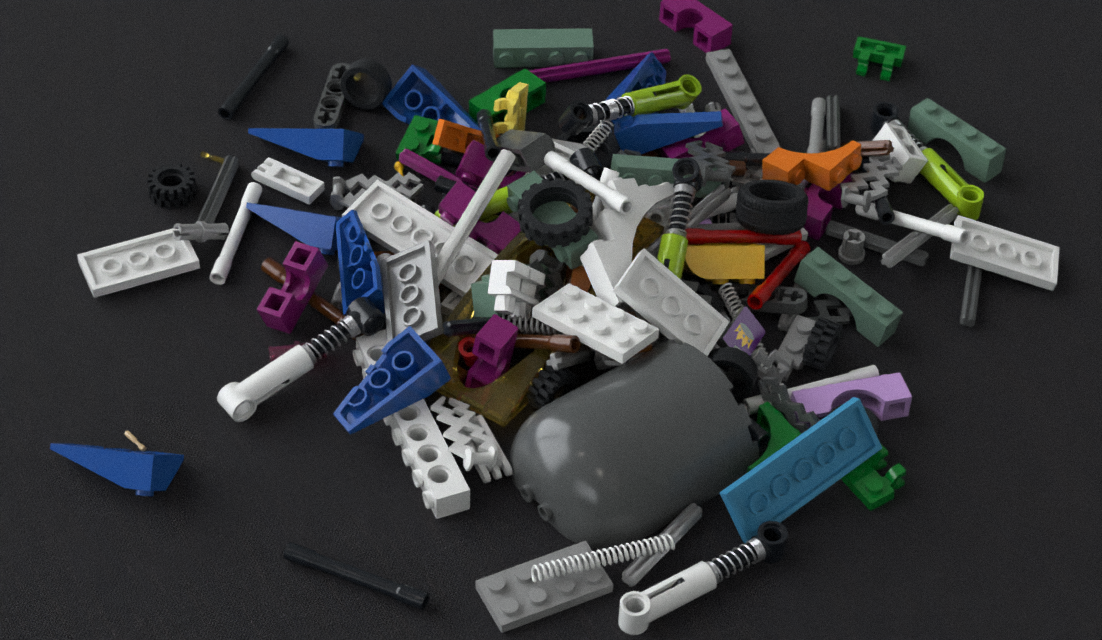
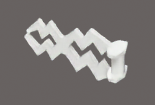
M442 396L431 406L430 410L439 413L436 420L451 425L443 433V437L454 441L449 446L448 451L463 458V467L466 471H470L473 465L487 464L489 469H493L498 458V449L494 446L495 438L483 435L485 432L484 428L470 423L476 415V412L469 411L470 405L449 398L448 403L455 407L451 410L442 406L446 397ZM462 430L471 432V434L468 437L466 435L461 434L460 432ZM472 440L481 443L477 450L481 453H475L474 447L467 445Z

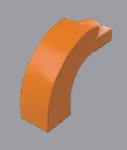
M439 119L432 144L451 151L465 153L472 140L483 145L484 142L480 130Z

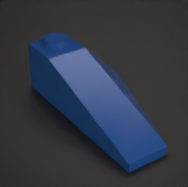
M651 52L616 87L606 100H617L624 93L665 84L667 71L653 52ZM617 118V119H614V120H611V121H612L613 124H614V123L617 122L620 118Z
M413 64L381 103L398 120L408 124L411 123L414 115L437 121L444 119L481 131L474 119L440 82L426 69Z
M721 111L638 114L633 117L627 115L614 123V134L621 150L627 149L644 154L723 126V115Z
M248 128V133L317 160L328 162V167H344V163H353L364 141V134L347 129Z
M247 202V209L306 245L318 247L322 254L334 255L335 250H338L336 222L342 217Z
M351 210L336 222L343 315L347 316L346 312L349 305L359 297H367L384 314L385 304L380 266L357 211Z
M411 326L407 327L381 350L383 354L375 365L371 364L365 371L367 375L359 386L351 389L333 413L350 435L428 397L451 379L442 360Z
M71 443L50 444L51 450L123 488L136 489L135 495L154 496V491H166L184 461V455L131 451V449L124 448L104 449L102 446Z

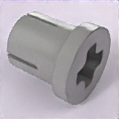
M849 229L844 233L842 245L838 250V258L843 263L857 265L863 262L865 258V235L862 231Z

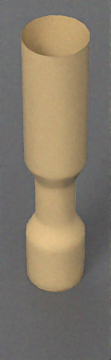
M127 430L124 433L141 451L146 450V447L130 431Z

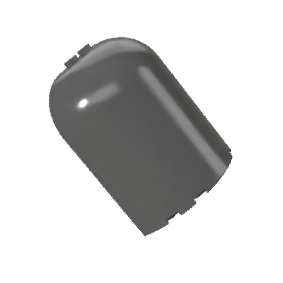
M667 340L652 347L651 350L643 352L634 360L626 361V364L613 368L535 411L522 424L515 436L510 451L509 464L513 471V474L510 475L513 483L526 502L532 503L537 501L540 504L537 509L544 521H549L558 532L575 543L586 540L591 548L608 549L609 547L613 548L615 545L619 547L620 544L625 546L626 543L631 544L632 541L636 543L638 540H642L671 523L690 503L700 506L719 495V492L745 475L748 466L755 463L760 458L758 443L756 440H752L748 426L752 424L744 404H737L729 390L733 388V385L725 374L709 357L696 347L686 342L680 345L675 340Z

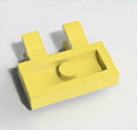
M519 82L508 90L506 98H499L494 101V111L508 110L504 122L493 124L495 134H504L510 129L525 131L529 84Z

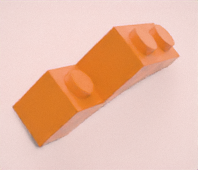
M852 140L843 147L822 153H798L778 147L762 160V180H778L799 185L804 179L830 191L837 184L842 183L845 177L854 170H857L861 165V144Z

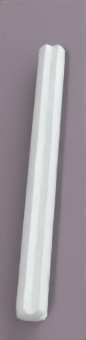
M505 149L500 151L436 257L438 285H440L513 164L515 155L511 151Z

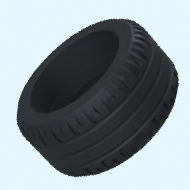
M778 180L751 181L740 187L737 193L736 219L743 227L757 233L768 235L795 233L804 227L806 223L809 200L803 189L788 182Z

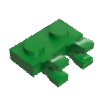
M858 36L852 57L858 59L856 75L866 76L869 61L882 63L883 68L880 80L890 81L893 66L901 67L906 46Z
M414 115L395 153L396 160H399L400 152L404 149H409L440 166L442 163V154H440L442 147L431 144L438 121Z
M882 444L881 450L841 478L870 511L894 499V489H899L905 485V481L901 477L906 475V470L900 463L890 468L884 477L877 473L876 470L887 466V462L883 458L888 455V451Z

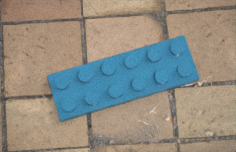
M851 398L719 492L743 543H746V541L757 534L758 528L762 523L767 521L782 522L882 449L860 398Z

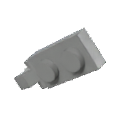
M796 315L778 351L792 362L790 371L782 379L783 381H787L793 368L797 370L803 368L802 356L805 351V344L808 342V336L815 325V320ZM775 360L778 363L776 368L778 371L786 368L785 365Z

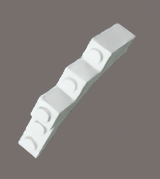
M617 177L610 180L607 186L630 198L634 202L633 210L629 214L623 215L602 200L605 209L598 213V217L593 221L592 227L590 226L598 235V240L588 245V249L580 256L581 262L596 296L625 312H629L632 307L612 290L632 263L633 240L641 219L655 210L670 207L673 203L674 188L673 184L669 182L655 186H648L647 184L638 186L635 178L622 179Z

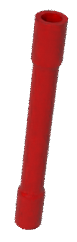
M685 229L688 245H703L705 243L799 245L802 240L800 230L786 235H768L751 230Z
M801 240L799 245H794L765 281L757 286L748 296L747 303L750 308L760 309L794 267L810 252V245L806 241Z

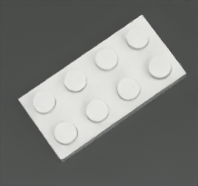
M960 215L957 216L954 226L969 230L970 239L964 246L952 242L950 259L1051 291L1054 290L1057 285L1060 247Z
M174 228L77 254L78 263L94 298L200 269L199 259L189 240L176 241L174 239L173 230H179Z
M646 249L641 250L612 290L650 324L659 328V331L669 340H675L680 345L686 342L696 347L706 356L709 355L729 324L725 317Z
M570 283L532 308L533 318L566 335L578 336L581 343L622 364L658 339L659 328Z

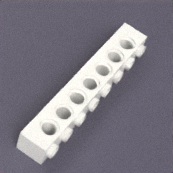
M387 329L378 331L371 336L362 335L356 337V349L353 350V358L356 366L362 367L363 379L367 375L365 372L371 364L375 365L383 354L381 350L388 343ZM424 399L383 418L385 425H390L392 428V438L395 445H400L402 448V458L407 467L411 466L415 486L417 488L421 487L423 491L422 496L426 508L432 509L436 519L470 509V488L452 453L448 451L449 447Z

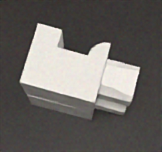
M492 260L488 294L496 297L494 311L500 314H510L511 319L516 315V321H519V316H522V321L527 316L529 321L531 307L539 304V301L535 299L536 286L544 285L546 274L530 268L517 260Z

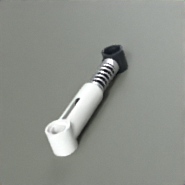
M367 297L355 299L347 309V316L341 319V322L338 321L337 326H331L330 331L325 330L324 335L318 334V339L312 338L311 343L306 342L302 346L296 345L242 382H231L225 385L218 393V403L234 421L243 422L249 419L256 411L257 405L313 369V364L317 362V358L322 359L323 354L328 355V351L331 349L334 351V347L337 345L341 347V342H347L349 337L354 338L358 334L371 336L380 331L386 321L385 315Z
M776 521L764 522L759 526L757 534L746 541L745 544H740L738 548L735 547L732 551H727L725 555L721 554L718 558H713L712 562L708 561L705 563L701 561L642 592L631 591L624 594L619 606L618 625L620 629L630 635L641 634L647 630L650 622L715 589L719 581L722 582L723 577L729 578L730 573L735 575L736 570L743 571V567L749 568L750 563L756 564L760 561L766 563L779 562L785 555L788 538L786 527Z

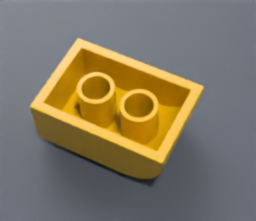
M720 243L688 245L683 272L704 278L705 282H712V284L729 283V279H731V282H739V284H755V279H764L765 246L759 244Z

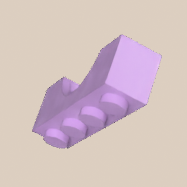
M898 372L792 391L791 401L803 403L806 412L814 411L820 421L833 408L846 403L853 397L860 398L864 407L868 408L881 421L908 416L912 395L901 373ZM795 411L797 422H799L797 411ZM801 422L807 423L808 429L811 428L810 422Z

